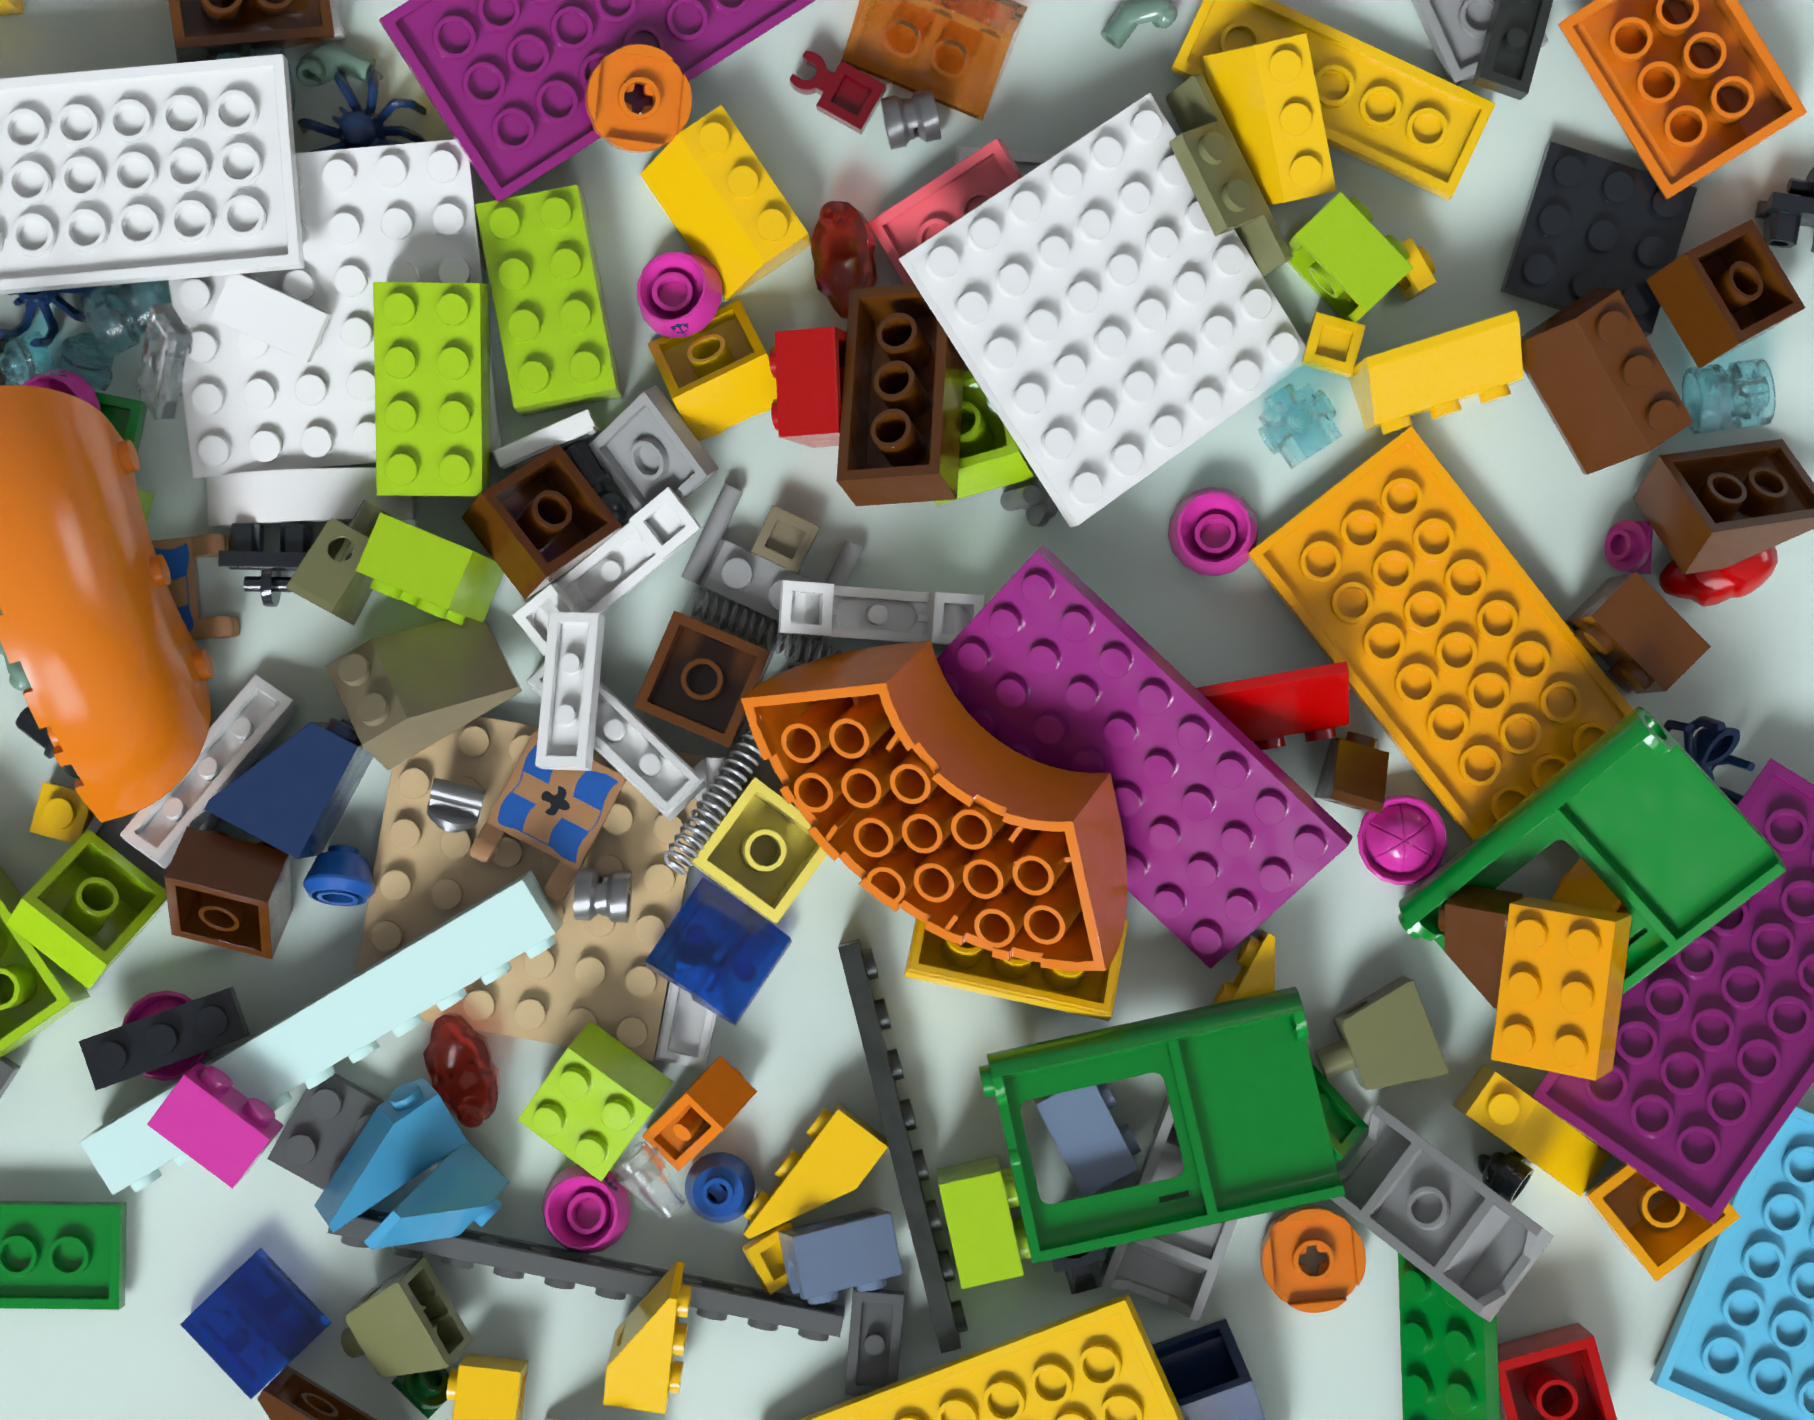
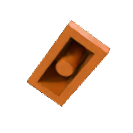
M719 1056L646 1130L642 1137L679 1172L726 1128L757 1093V1090L745 1080L740 1071Z

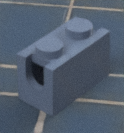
M1107 1083L1033 1099L1083 1197L1139 1169L1133 1155L1141 1152V1149L1128 1124L1126 1123L1118 1128L1111 1116L1109 1109L1117 1106V1103Z
M874 1207L778 1231L789 1292L791 1294L800 1293V1298L807 1299L808 1304H822L834 1301L839 1298L838 1291L855 1286L858 1292L877 1290L887 1286L886 1278L903 1274L891 1212Z

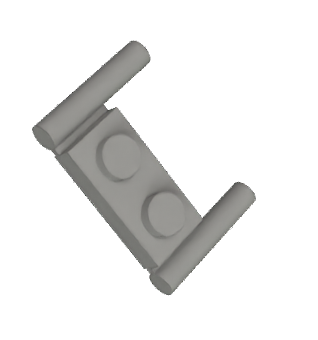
M724 484L681 577L779 622L781 580L814 581L722 539L743 494L742 491ZM845 540L825 583L847 586L863 552V548ZM809 636L813 637V639L817 641H821L822 637Z

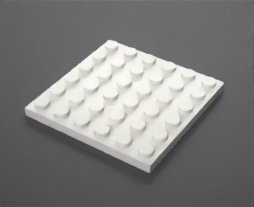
M1151 93L1146 94L899 258V261L1070 528L1080 525L1304 364L1301 362L1306 345L1236 231L1233 229L1218 236L1214 235L1169 144L1177 135Z
M455 139L295 153L305 268L243 274L331 314L311 362L299 359L210 318L228 275L169 280L193 479L221 476V474L237 472L307 469L376 463L373 282L485 284L480 228L475 207L477 200L473 166ZM490 331L491 452L503 447Z

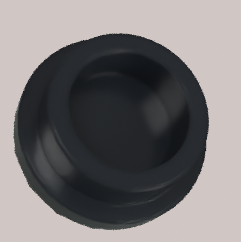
M1515 1151L1508 1152L1507 1154L1495 1152L1490 1156L1487 1154L1478 1156V1169L1483 1174V1183L1511 1204L1523 1191L1534 1170L1525 1164L1526 1158Z

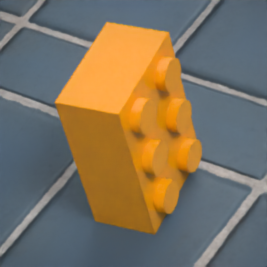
M1526 897L1510 903L1491 1060L1594 1081L1613 1070L1632 914L1534 897Z

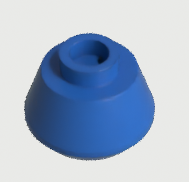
M331 845L328 847V852L318 854L303 881V886L310 898L329 905H362L375 893V885L368 860L359 855V849L349 845Z
M714 1152L701 1157L690 1168L685 1181V1195L691 1209L701 1218L714 1223H726L742 1216L752 1203L755 1194V1180L749 1166L741 1158L726 1152ZM709 1193H711L716 1198V1200L712 1199L709 1196Z

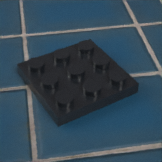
M1551 141L1545 147L1500 291L1562 310L1594 288L1619 289L1644 335L1648 337L1653 332L1661 305L1646 279L1676 259L1698 188L1689 186L1666 200L1649 172Z

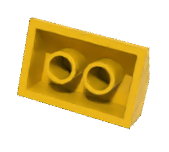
M1303 32L1203 56L1209 88L1267 205L1286 203L1337 191L1307 33Z
M722 105L677 134L640 173L691 251L706 257L717 268L722 282V297L726 302L811 246L809 233Z
M1514 310L1364 358L1353 368V375L1349 380L1365 430L1368 431L1381 427L1383 435H1387L1413 426L1411 417L1425 412H1430L1431 418L1434 420L1461 411L1460 401L1479 396L1480 403L1485 404L1511 395L1509 386L1523 378L1520 321L1517 311Z

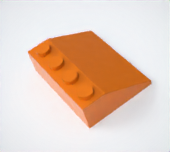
M1594 0L1558 23V27L1666 200L1756 147L1807 113L1738 0Z

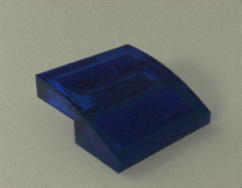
M702 877L645 960L648 969L690 993L693 1001L736 1026L792 943V939L752 908Z
M260 1248L180 1325L236 1385L252 1399L332 1322L268 1254Z

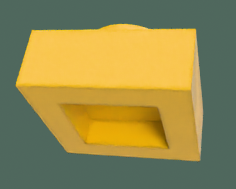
M1412 237L1401 242V244L1408 251L1409 258L1407 261L1414 268L1397 283L1407 302L1421 295L1437 282L1433 276L1435 266L1430 255L1423 247H1417Z
M1316 312L1313 316L1301 363H1304L1303 366L1350 378L1353 375V368L1356 364L1366 325Z
M43 782L29 832L74 844L91 823L94 813L84 803L75 788L53 782Z
M788 1221L768 1230L741 1247L764 1291L770 1295L788 1284L778 1231L793 1228Z

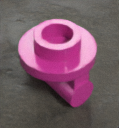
M1622 520L1609 530L1605 539L1604 551L1608 563L1614 569L1630 573L1636 571L1638 574H1651L1653 528L1649 522Z

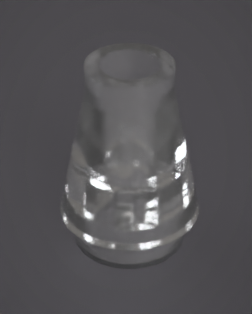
M646 1141L639 1142L622 1154L613 1165V1169L618 1174L617 1182L651 1208L661 1220L671 1217L684 1205L686 1200L678 1191L657 1147L650 1148Z

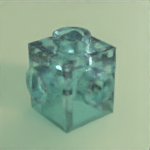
M1291 383L1265 399L1269 408L1258 417L1263 426L1258 428L1263 442L1274 455L1280 452L1291 469L1342 437L1341 432L1332 420L1336 416V411L1331 401L1322 390L1314 392L1309 383L1297 391ZM1292 416L1301 421L1302 428L1297 427L1293 423Z

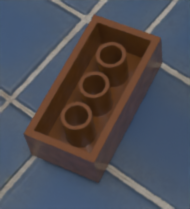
M914 283L850 289L836 481L855 506L957 499L964 361Z

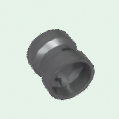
M931 88L915 91L912 99H901L896 95L880 98L891 150L906 147L910 140H914L917 137H920L925 142L941 139L938 113Z
M578 868L574 888L573 910L575 920L591 921L597 914H601V916H607L611 922L628 923L632 900V872L615 870L610 875L600 876L596 869Z

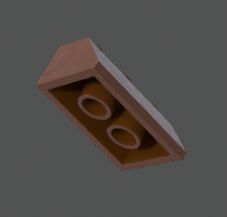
M1594 288L1521 336L1523 370L1583 474L1588 475L1649 452L1693 423L1691 416L1619 289Z

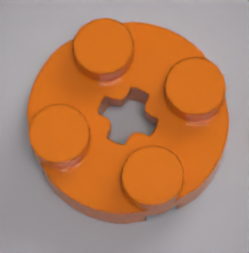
M643 44L627 45L605 56L591 72L585 91L586 110L595 133L608 141L612 146L632 153L650 152L671 142L686 125L692 106L690 84L685 74H682L679 66L672 61L674 59L659 48ZM635 84L643 85L644 94L652 96V105L644 106L641 114L632 112V105L624 101V94L632 92Z
M1300 1206L1285 1212L1282 1216L1273 1219L1269 1223L1260 1247V1266L1265 1281L1279 1299L1299 1311L1321 1313L1342 1305L1347 1300L1346 1297L1353 1292L1355 1286H1359L1365 1273L1366 1254L1360 1236L1342 1215L1321 1206ZM1315 1245L1318 1252L1326 1253V1261L1318 1263V1271L1309 1272L1306 1264L1299 1263V1256L1305 1254L1306 1247Z

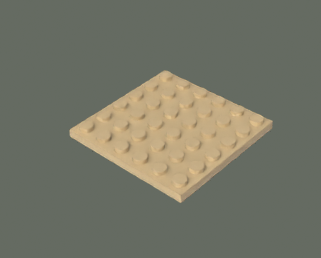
M479 716L392 768L372 875L375 893L368 899L355 974L530 870L544 890L560 860L505 833L490 863H483L470 855V848L491 814L533 732H538L539 726ZM594 749V761L619 773L601 754H599ZM673 750L692 769L700 760L709 757ZM435 777L486 790L482 808L479 810L478 823L473 828L451 833L440 829L428 817L427 806L431 799L429 797ZM627 780L581 868L596 869L600 876L610 875L615 870L632 872V900L628 923L611 922L607 916H601V914H597L591 921L575 920L573 910L574 881L566 899L563 901H557L547 896L564 923L556 934L553 935L556 940L553 946L531 959L523 952L508 961L512 967L509 972L487 985L479 978L464 987L468 994L465 998L443 1011H440L435 1004L420 1013L423 1020L568 1047L588 1022L592 1021L642 1059L654 1062L690 868L681 864L672 855H668L669 860L682 865L687 871V875L678 874L667 865L663 853L670 851L669 844L675 842L674 836L681 834L680 827L686 825V818L692 817L691 810L697 809L698 801L696 798L670 822ZM694 821L690 822L692 826L697 827ZM684 830L686 834L693 836L695 838V836L689 830ZM679 838V841L681 843L692 847L684 840V838ZM673 847V849L676 852H679L689 858V856L683 853L678 847Z

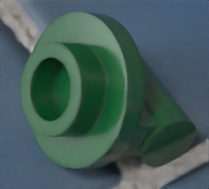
M444 1368L400 1375L391 1384L429 1419L447 1401L449 1373Z

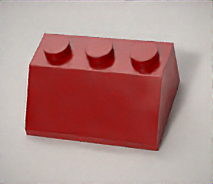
M1347 661L1196 688L1261 750L1286 746L1284 736L1304 733L1306 742L1337 737L1335 727L1349 725V671Z

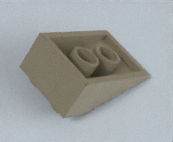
M466 617L463 625L444 619L370 639L325 666L361 745L387 770L392 769L522 692L486 619L482 623Z

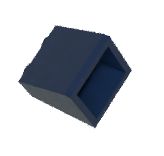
M330 718L329 722H310L209 799L204 810L296 859L314 857L324 851L373 756L361 745L351 721L343 718L341 721Z
M1226 1319L1152 1345L1185 1420H1266L1253 1380Z

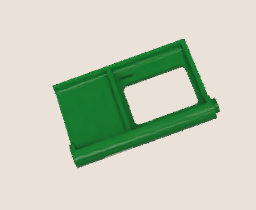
M1637 707L1403 897L1398 904L1401 912L1398 915V919L1410 936L1415 939L1422 937L1428 941L1435 940L1444 950L1445 932L1439 930L1438 916L1441 905L1445 900L1448 901L1465 884L1496 889L1557 840L1566 841L1625 905L1629 914H1632L1623 995L1786 871V866L1769 841L1663 725L1646 709Z
M1296 987L987 1054L989 1064L979 1066V1072L985 1098L996 1095L1032 1264L1346 1196L1337 1170L1307 1046V1023L1302 1001ZM1150 1073L1159 1074L1163 1078L1183 1161L1182 1173L1174 1178L1055 1204L1044 1203L1040 1199L1021 1115L1022 1104L1028 1100Z

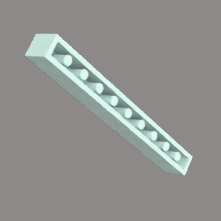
M530 870L205 1063L204 1066H213L220 1069L230 1077L233 1082L232 1087L248 1099L256 1098L261 1100L275 1111L292 1099L288 1091L302 1083H305L308 1089L319 1085L336 1073L332 1065L347 1056L352 1063L363 1059L380 1047L376 1039L391 1030L396 1037L407 1033L424 1021L420 1013L435 1004L440 1011L451 1007L468 995L464 987L481 978L485 985L497 980L512 969L508 961L523 952L527 954L529 959L541 954L556 943L553 935L556 934L564 923ZM180 1079L99 1126L79 1142L112 1195L129 1185L134 1192L143 1189L161 1177L162 1174L158 1168L174 1160L178 1167L192 1160L191 1157L147 1125Z

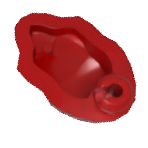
M1774 546L1727 568L1691 574H1683L1673 559L1661 572L1659 585L1666 594L1677 598L1691 599L1702 607L1717 605L1730 598H1742L1762 586L1772 575L1778 563L1777 550Z

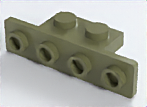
M1201 73L1191 76L1166 96L1168 106L1182 132L1171 140L1169 144L1214 235L1218 236L1234 229L1262 276L1265 277L1292 259V254L1204 76Z

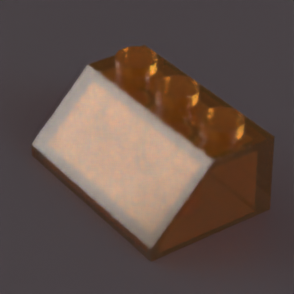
M860 0L842 61L858 70L914 93L917 90L931 88L935 102L982 121L1011 55L1028 7L1013 0Z

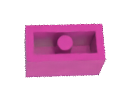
M199 1062L183 1075L147 1125L233 1189L250 1171L284 1125L275 1119L274 1111L266 1103L256 1098L248 1099L232 1087V1080L223 1071L213 1066H204Z

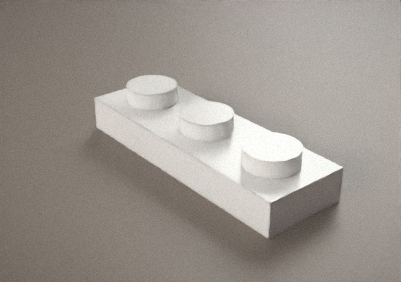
M549 612L535 766L541 769L592 771L605 617L600 613Z

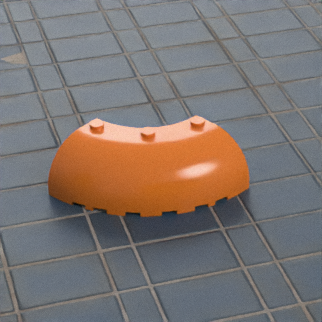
M2 385L0 386V609L2 611V614H0V641L9 664L21 661L23 670L31 685V688L24 689L23 696L39 729L47 727L49 738L54 746V757L60 767L70 764L73 766L80 778L74 781L75 790L102 823L133 814L150 806L169 793L191 770L202 751L210 727L211 700L208 679L214 677L213 664L208 651L205 648L199 649L189 633L167 586L171 584V576L166 560L162 554L156 555L137 489L134 471L140 469V463L132 441H124L102 412L80 398L48 388Z
M931 640L869 647L820 658L793 667L763 681L741 698L756 745L763 760H770L775 773L783 784L779 790L788 804L793 802L811 827L807 831L816 843L834 861L839 857L850 870L862 879L859 885L877 900L895 912L899 908L903 909L913 917L926 923L924 929L949 942L960 946L964 942L992 951V957L1009 961L1011 957H1016L1028 961L1041 962L1040 967L1065 971L1107 970L1121 942L1127 906L1125 843L1110 773L1075 772L1051 767L1034 761L997 740L979 725L954 695L937 662Z

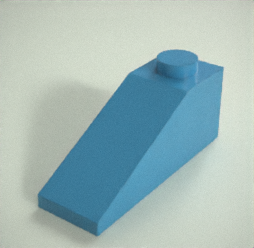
M423 1076L414 1082H407L397 1087L390 1094L389 1099L377 1107L316 1201L315 1208L333 1233L467 1142L443 1100Z
M467 1141L454 1150L386 1217L364 1243L370 1249H378L457 1237L473 1221L482 1227L503 1205L496 1197L510 1181Z

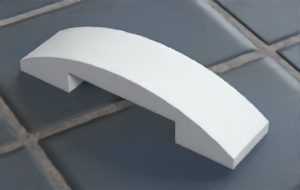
M376 467L264 470L226 473L217 477H207L208 527L210 528L231 527L232 523L262 525L327 522L331 518L338 521H352L363 500L400 521L415 520L414 496L377 495Z
M667 487L628 519L630 522L564 577L556 583L549 584L512 615L543 656H545L549 612L604 613L658 569L702 529L701 525L671 487Z
M781 580L778 633L899 643L931 640L932 645H949L984 608V595L917 592Z

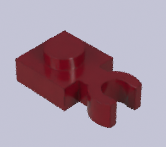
M805 51L803 62L814 67L817 71L816 75L810 80H802L792 74L789 79L792 88L804 95L820 94L821 97L816 104L818 111L862 135L881 101L880 98L886 92V85L842 60L835 73L826 69V64L820 55L812 51Z

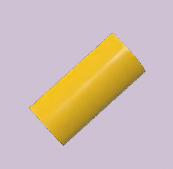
M916 918L904 977L1109 1022L1113 1012L1128 919H1125L1117 953L1106 971H1065L1040 967L1041 962L1028 961L1016 957H1011L1009 961L992 957V951L964 942L962 946L957 945L924 929L926 923Z

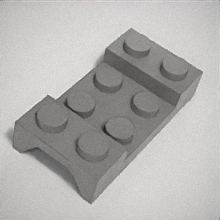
M1168 1096L1165 1098L1154 1127V1138L1136 1186L1174 1178L1183 1171V1161ZM1238 1219L1109 1247L1106 1260H1104L1099 1273L1101 1285L1110 1289L1127 1290L1167 1305L1185 1317L1199 1322Z
M1378 1104L1371 1112L1368 1136L1346 1166L1338 1171L1346 1196L1331 1199L1488 1322L1492 1321L1554 1237Z

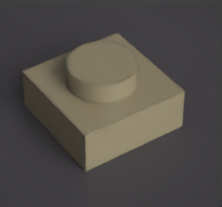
M772 505L751 552L799 574L820 527Z

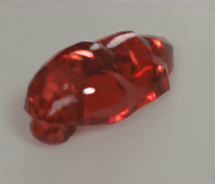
M832 200L825 203L820 209L819 220L811 238V254L814 261V276L817 289L828 298L831 306L841 318L848 319L850 289L874 287L878 281L877 267L873 255L876 243L869 222L862 212L848 202Z
M448 1012L437 1018L434 1022L430 1043L423 1052L424 1061L432 1080V1087L439 1094L447 1109L457 1116L463 1126L476 1128L484 1120L490 1118L496 1109L500 1095V1072L492 1061L487 1038L475 1031L461 1015Z

